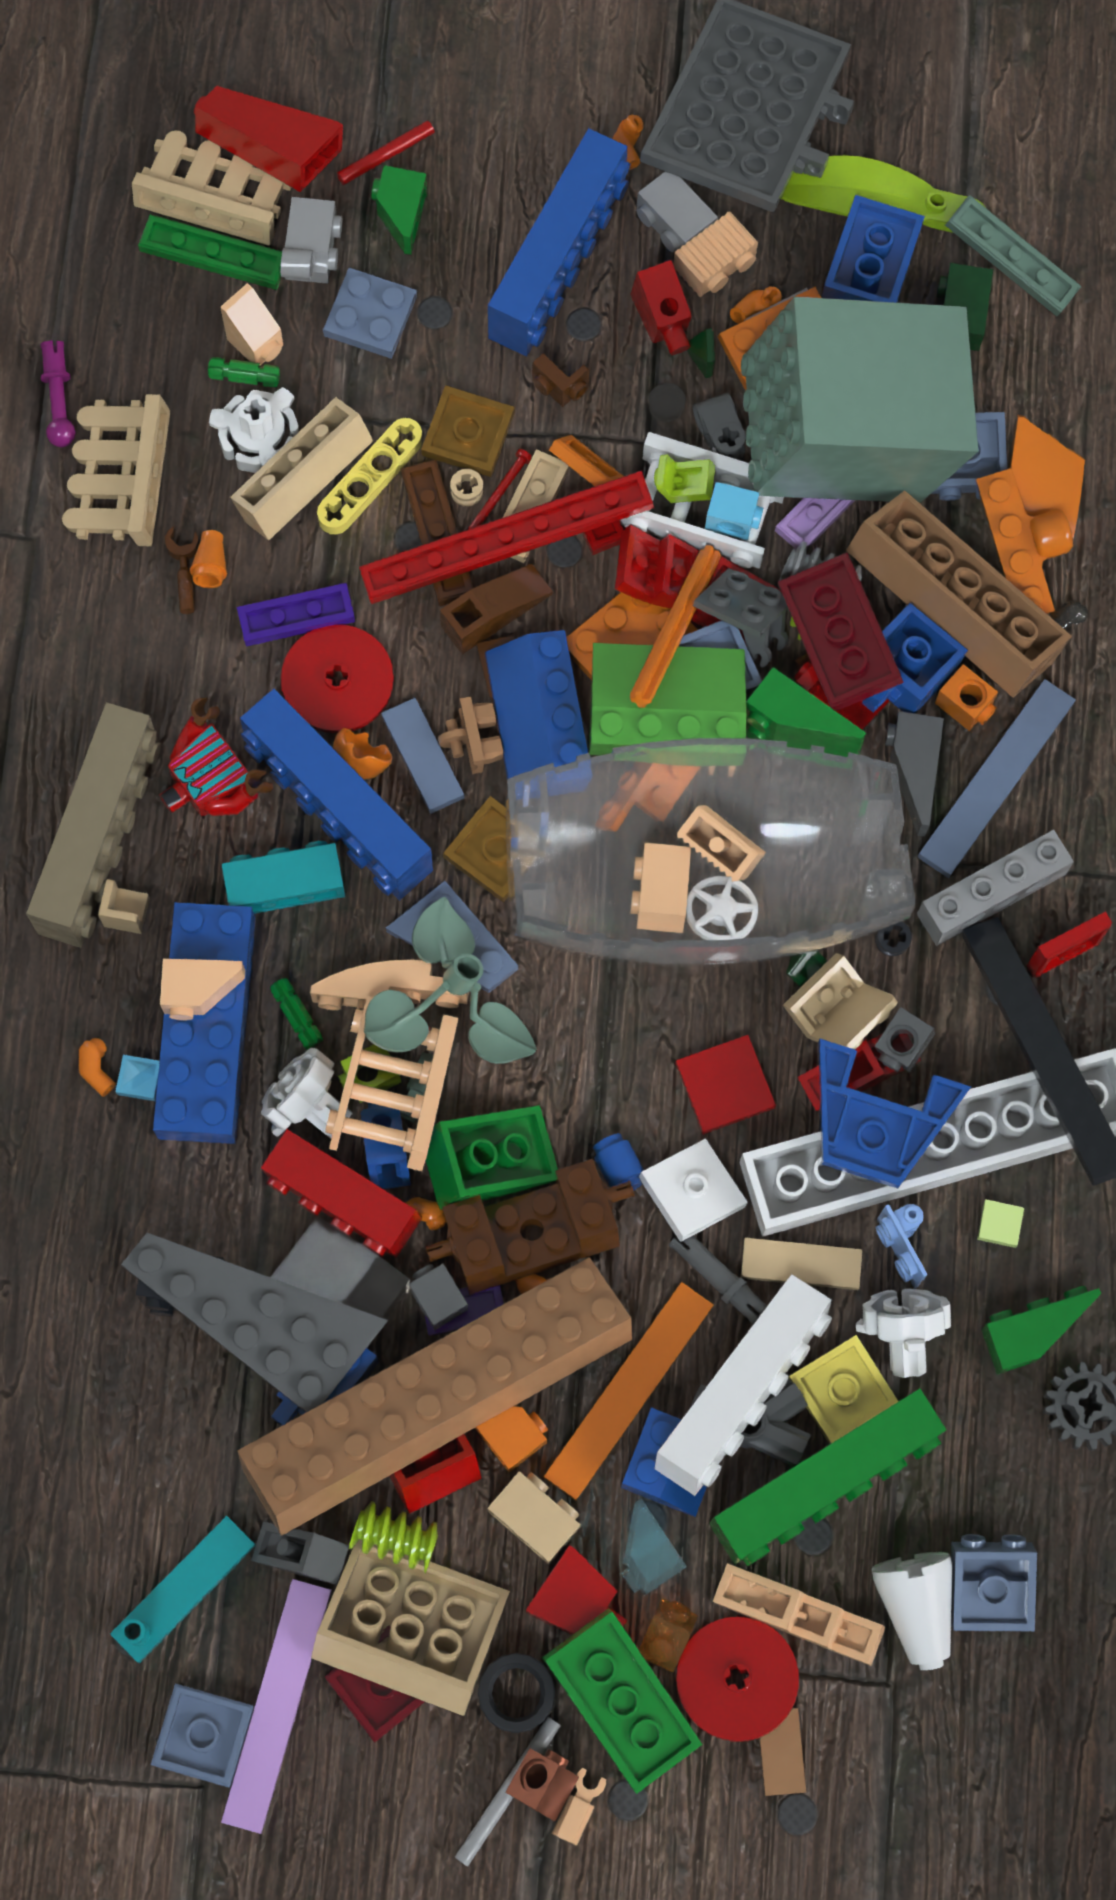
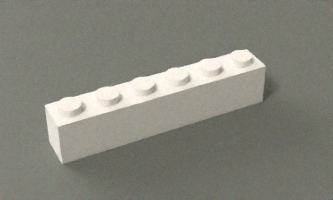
M791 1274L659 1449L656 1456L655 1470L694 1496L703 1485L710 1487L721 1471L722 1466L719 1465L726 1454L732 1457L743 1442L744 1436L741 1433L748 1424L755 1426L761 1419L767 1407L764 1404L770 1394L777 1396L785 1386L789 1377L786 1375V1372L792 1364L798 1367L803 1362L810 1350V1346L807 1345L814 1335L821 1337L832 1320V1317L828 1315L831 1299Z

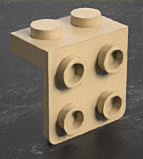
M836 953L783 1004V1007L807 1038L818 1042L819 1039H824L856 1049L861 1045L864 1037L877 1024L882 1023L889 1017L891 1010L898 1002L892 994L865 984L845 956Z

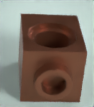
M529 1748L505 1793L551 1820L556 1821L579 1776L566 1769L569 1763L567 1759L550 1749H547L543 1756ZM547 1776L546 1782L542 1785L543 1780Z

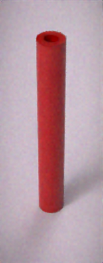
M427 120L338 171L336 174L342 185H345L434 134L435 131L432 124Z

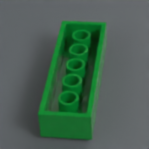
M918 1389L713 1517L709 1525L733 1564L736 1565L743 1560L748 1567L770 1552L767 1545L778 1539L779 1543L783 1545L805 1530L802 1523L809 1518H812L816 1524L840 1508L836 1501L845 1496L850 1503L869 1491V1489L874 1487L870 1481L871 1479L879 1475L882 1481H885L908 1465L905 1461L906 1457L913 1454L915 1459L918 1460L936 1449L937 1446L942 1444L938 1437L947 1429L922 1390Z

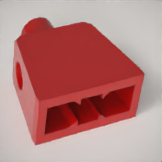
M669 260L637 272L630 295L651 341L657 343L665 340L670 355L686 351L691 346L685 331H687L692 316L672 261Z
M569 1545L526 1609V1613L571 1635L608 1608L614 1613L623 1627L628 1621L608 1606L618 1591L571 1545Z

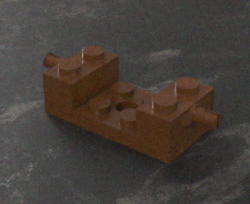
M590 1159L556 1170L557 1184L486 1207H484L480 1195L444 1206L442 1209L448 1228V1239L425 1246L429 1260L432 1262L453 1255L460 1265L469 1295L619 1247L618 1227L612 1213V1203L635 1197L630 1180H628L627 1182L607 1188L606 1184L599 1177L594 1160ZM531 1225H536L543 1229L542 1236L534 1241L526 1240L521 1235L523 1230Z

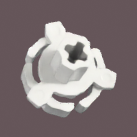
M283 387L274 392V394L253 390L247 395L246 400L243 396L236 395L224 409H212L209 425L218 429L219 442L225 459L233 460L236 457L237 468L241 471L256 473L280 450H275V448L281 442L285 433V423L290 428V436L287 438L284 446L299 432L297 420L293 410L290 408L294 401V396ZM230 433L241 451L259 454V456L247 457L239 452L234 456L233 447L229 443Z
M310 1048L304 1054L294 1058L279 1073L278 1078L280 1080L270 1085L262 1100L263 1108L261 1115L273 1124L271 1132L277 1137L291 1123L296 1124L306 1118L330 1139L332 1138V1134L325 1133L330 1109L338 1111L340 1101L328 1092L331 1078L334 1074L332 1070L334 1062L317 1048ZM347 1108L345 1117L350 1118L352 1111Z
M903 1289L902 1306H898L897 1292L886 1290L872 1295L868 1302L863 1303V1319L856 1323V1331L868 1335H878L879 1339L889 1342L890 1370L893 1371L894 1376L902 1378L919 1377L926 1373L925 1342L945 1334V1329L951 1327V1308L946 1297L919 1289Z

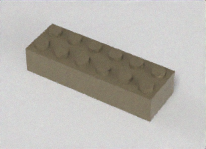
M106 702L26 913L38 935L79 948L82 947L85 938L89 939L92 936L97 920L93 916L98 902L101 903L111 867L116 868L122 856L123 847L119 846L124 832L130 833L135 821V812L132 811L136 799H142L147 789L148 777L145 776L149 764L154 765L160 754L161 743L158 742L157 731L154 729L149 715Z

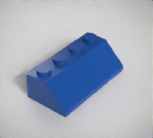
M565 630L527 634L486 651L485 658L503 748V759L510 795L584 787L592 771Z

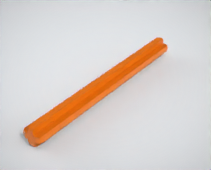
M706 545L704 549L699 551L630 693L631 702L636 703L639 708H645L647 704L652 702L695 613L694 601L706 590L720 561V551L715 550L712 545Z

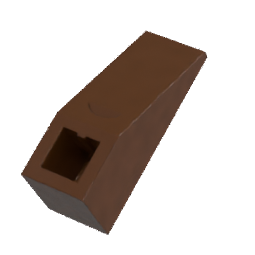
M531 563L470 589L440 609L441 627L463 655L475 647L477 643L484 641L551 596L553 590Z

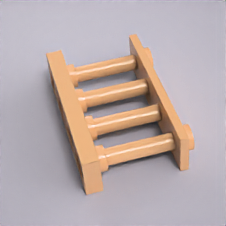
M367 996L364 1010H355L350 1032L358 1034L338 1111L330 1109L325 1133L332 1134L329 1149L337 1151L341 1132L403 1147L404 1152L410 1153L407 1168L422 1171L428 1153L459 1018L443 1014L440 1029L432 1027L421 1044L427 1046L428 1051L434 1052L432 1062L425 1060L423 1064L362 1049L366 1036L364 1033L365 1013L369 1002L374 998ZM358 1065L419 1079V1084L426 1085L424 1096L416 1094V1097H410L354 1083ZM351 1098L409 1112L411 1117L418 1119L416 1130L408 1128L406 1132L345 1117L349 1100Z

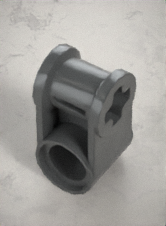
M726 392L693 404L692 409L700 433L704 436L709 450L743 461L746 436L730 394Z

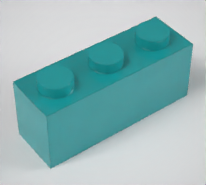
M315 841L305 845V849L290 851L289 848H277L270 850L266 856L252 858L251 855H238L232 857L230 862L222 863L229 906L252 907L254 914L345 897L335 843L328 844L326 841Z

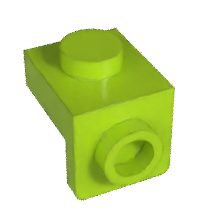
M668 454L660 455L658 468L654 472V483L657 490L670 503L711 500L716 465L710 459L675 462Z

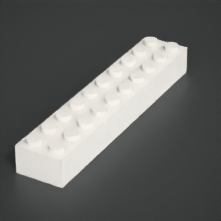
M1116 1048L1075 1059L1074 1061L1113 1134L1116 1136ZM1029 1072L970 1089L898 1189L822 1165L821 1131L743 1153L739 1163L763 1237L1069 1150L1073 1147L1034 1073ZM924 1102L909 1107L922 1111Z

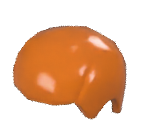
M343 728L335 736L333 749L363 780L373 779L392 763V754L385 744L373 747L368 742L369 733L354 734L350 729Z

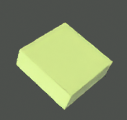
M985 1200L977 1240L1016 1248L1024 1208Z

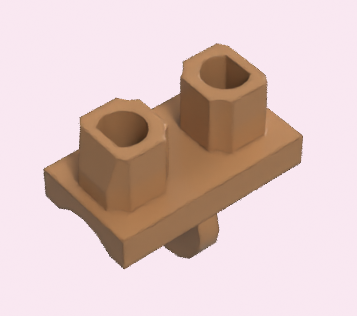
M471 697L460 698L461 708L458 712L462 729H458L456 719L447 720V732L439 735V745L443 748H451L453 758H459L464 756L462 745L466 744L472 774L482 773L484 764H490L503 759L500 736L480 739L478 729L496 726L493 703L472 704Z

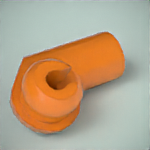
M92 1038L90 1041H84L79 1048V1074L102 1097H105L114 1089L116 1083L101 1069V1058L107 1051L106 1044L99 1038Z
M420 1197L412 1198L405 1202L417 1210L422 1217L421 1221L426 1222L430 1230H438L446 1224L443 1210H440L437 1202Z

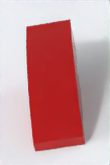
M882 1034L869 1041L864 1040L855 1049L857 1054L846 1086L847 1088L862 1092L905 1070L901 1067L896 1072L878 1060L881 1054L877 1052L875 1045ZM899 1034L892 1043V1048L901 1053L907 1052L913 1047L907 1034ZM818 1065L797 1077L816 1112L820 1111Z

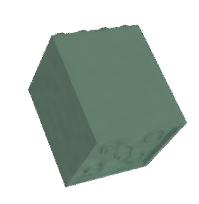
M793 297L742 357L741 373L742 376L746 377L747 387L744 393L743 407L748 412L749 425L746 430V445L751 447L748 478L750 483H753V490L760 492L759 496L890 502L905 490L921 503L978 452L966 307Z

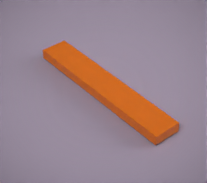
M683 1282L680 1283L543 1476L544 1479L577 1501L711 1311L714 1304Z

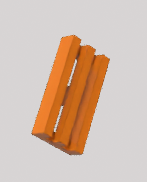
M573 435L556 439L549 449L550 452L593 486L624 477Z

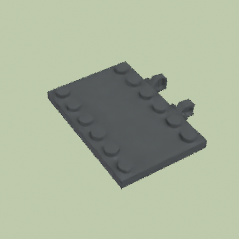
M717 0L641 152L640 162L774 213L793 172L799 174L804 172V174L821 178L828 164L829 154L812 148L811 143L808 142L818 119L824 120L826 116L829 121L846 125L852 113L854 101L840 96L839 92L833 89L849 55L851 44L735 0Z

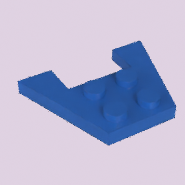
M819 1039L822 1165L898 1189L971 1086L933 1075L922 1111L847 1088L857 1051L824 1039Z

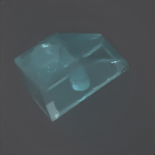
M641 1498L633 1505L622 1562L626 1569L621 1574L633 1593L641 1590L643 1595L647 1596L681 1573L687 1566Z

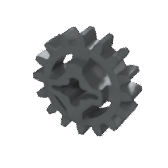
M1085 1362L1077 1365V1373H1074L1069 1366L1062 1370L1065 1380L1056 1376L1052 1378L1050 1383L1056 1390L1046 1391L1043 1396L1047 1400L1052 1401V1405L1043 1409V1414L1053 1415L1054 1418L1047 1426L1048 1429L1059 1427L1062 1432L1058 1440L1062 1442L1069 1437L1072 1438V1449L1075 1450L1080 1448L1083 1442H1086L1088 1450L1094 1451L1097 1449V1440L1107 1447L1112 1444L1110 1433L1116 1436V1386L1113 1383L1116 1373L1112 1371L1106 1376L1101 1375V1364H1096L1091 1372L1088 1371ZM1077 1381H1085L1080 1392L1065 1391L1070 1384ZM1102 1388L1108 1393L1112 1403L1106 1401L1101 1392ZM1089 1396V1405L1095 1408V1411L1088 1414L1085 1418V1409L1079 1403ZM1062 1410L1068 1412L1073 1421L1072 1426L1065 1419ZM1094 1421L1109 1422L1103 1430L1089 1433Z

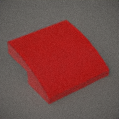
M630 524L621 534L615 589L643 602L672 609L698 556L699 550L671 534H668L660 541Z

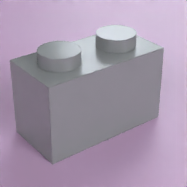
M666 171L638 192L636 212L639 219L647 227L652 226L660 234L661 241L671 252L686 245L693 237L718 220V216L679 176Z

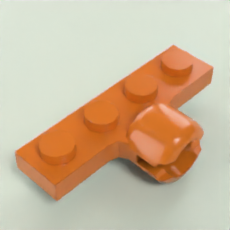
M1012 468L976 479L975 482L1004 577L1046 614L1053 613L1055 609L1042 569V562L1046 559L1066 554L1072 549L1073 536L1067 517L1060 510H1053L1037 516H1028L1024 509Z

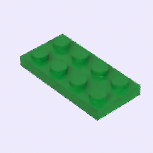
M609 1608L542 1657L636 1794L703 1745Z

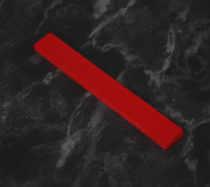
M641 470L360 566L359 569L371 604H375L654 509V505Z

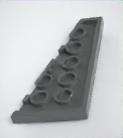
M150 1233L144 1235L121 1264L122 1267L306 1413L325 1402L388 1321Z

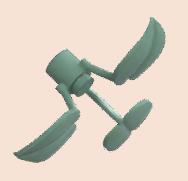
M446 897L438 899L417 920L412 932V945L421 960L430 964L441 962L442 967L447 969L443 974V984L416 1008H414L410 997L400 991L386 990L378 993L369 1002L365 1013L364 1033L367 1039L387 1051L407 1052L413 1050L424 1042L429 1033L427 1022L419 1014L424 1012L446 991L454 995H464L470 991V1019L475 1024L469 1029L468 1039L476 1054L482 1059L495 1064H504L533 1055L537 1050L534 1040L528 1029L513 1011L497 1002H487L481 1006L477 1013L478 992L481 989V985L477 982L483 975V965L476 956L472 955L475 948L473 934L466 922L452 908Z

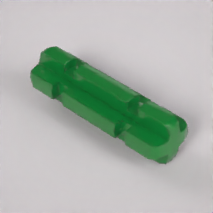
M212 357L208 364L209 378L224 380V377H227L228 381L253 385L263 382V386L277 387L280 379V369L277 365L264 364V367H259L260 363L233 359L230 362H225V358Z
M282 978L270 986L271 993L277 1002H281L280 1008L295 1033L299 1032L298 1037L304 1048L308 1050L319 1045L323 1041L322 1034L316 1025H312L313 1019L297 994L294 995L295 991L287 978Z

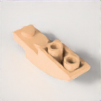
M389 960L349 968L328 976L311 985L310 994L312 1002L318 1003V1007L327 1010H341L342 1006L357 1007L359 1010H364L367 996L374 997L386 990L405 993L410 997L413 1004H418L420 999L426 1000L443 984V977L432 976V964L426 963L423 960ZM446 991L436 1000L435 1004L445 1008H457L459 1003H468L469 992L464 995H454Z

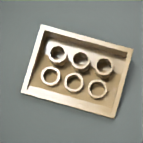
M359 1540L352 1549L317 1631L311 1658L464 1716L510 1591L431 1561L426 1574L424 1573L423 1560L414 1569H410L408 1555H405L399 1564H394L392 1550L387 1553L383 1560L379 1559L377 1545H374L368 1554H364L362 1552V1540ZM390 1625L389 1637L378 1644L380 1636L384 1632L383 1629Z

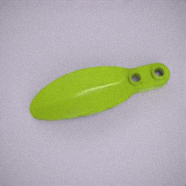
M848 155L829 156L828 164L821 178L804 174V172L802 174L793 172L781 197L782 200L796 205L848 217L854 197L858 195L925 216L923 225L951 233L953 232L945 225L967 198V196L935 189L919 177L894 165L870 158ZM975 199L976 201H978L981 205H983V206L985 207V205H984L982 202H980L979 200Z

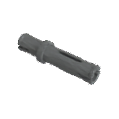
M694 1236L683 1240L690 1249L680 1242L678 1238H673L668 1246L671 1249L673 1248L722 1295L721 1299L726 1304L731 1303L754 1325L760 1315L750 1305L760 1314L763 1313L767 1305L747 1286L748 1282L743 1277L739 1278L732 1273Z

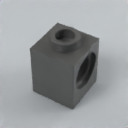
M900 1007L875 1045L877 1052L881 1054L878 1060L896 1072L901 1067L910 1072L934 1037V1028ZM899 1034H908L914 1038V1045L907 1052H897L892 1048L894 1038Z
M429 1264L412 1275L415 1281L409 1283L410 1291L434 1331L468 1311L467 1302L444 1264L436 1268L433 1264Z

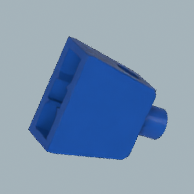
M368 1103V1109L360 1111L361 1121L403 1131L400 1110ZM364 1138L370 1181L382 1189L410 1186L407 1153L403 1151V1147Z

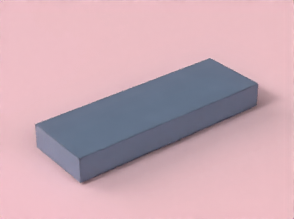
M416 698L382 712V719L429 813L432 814L464 799V793Z

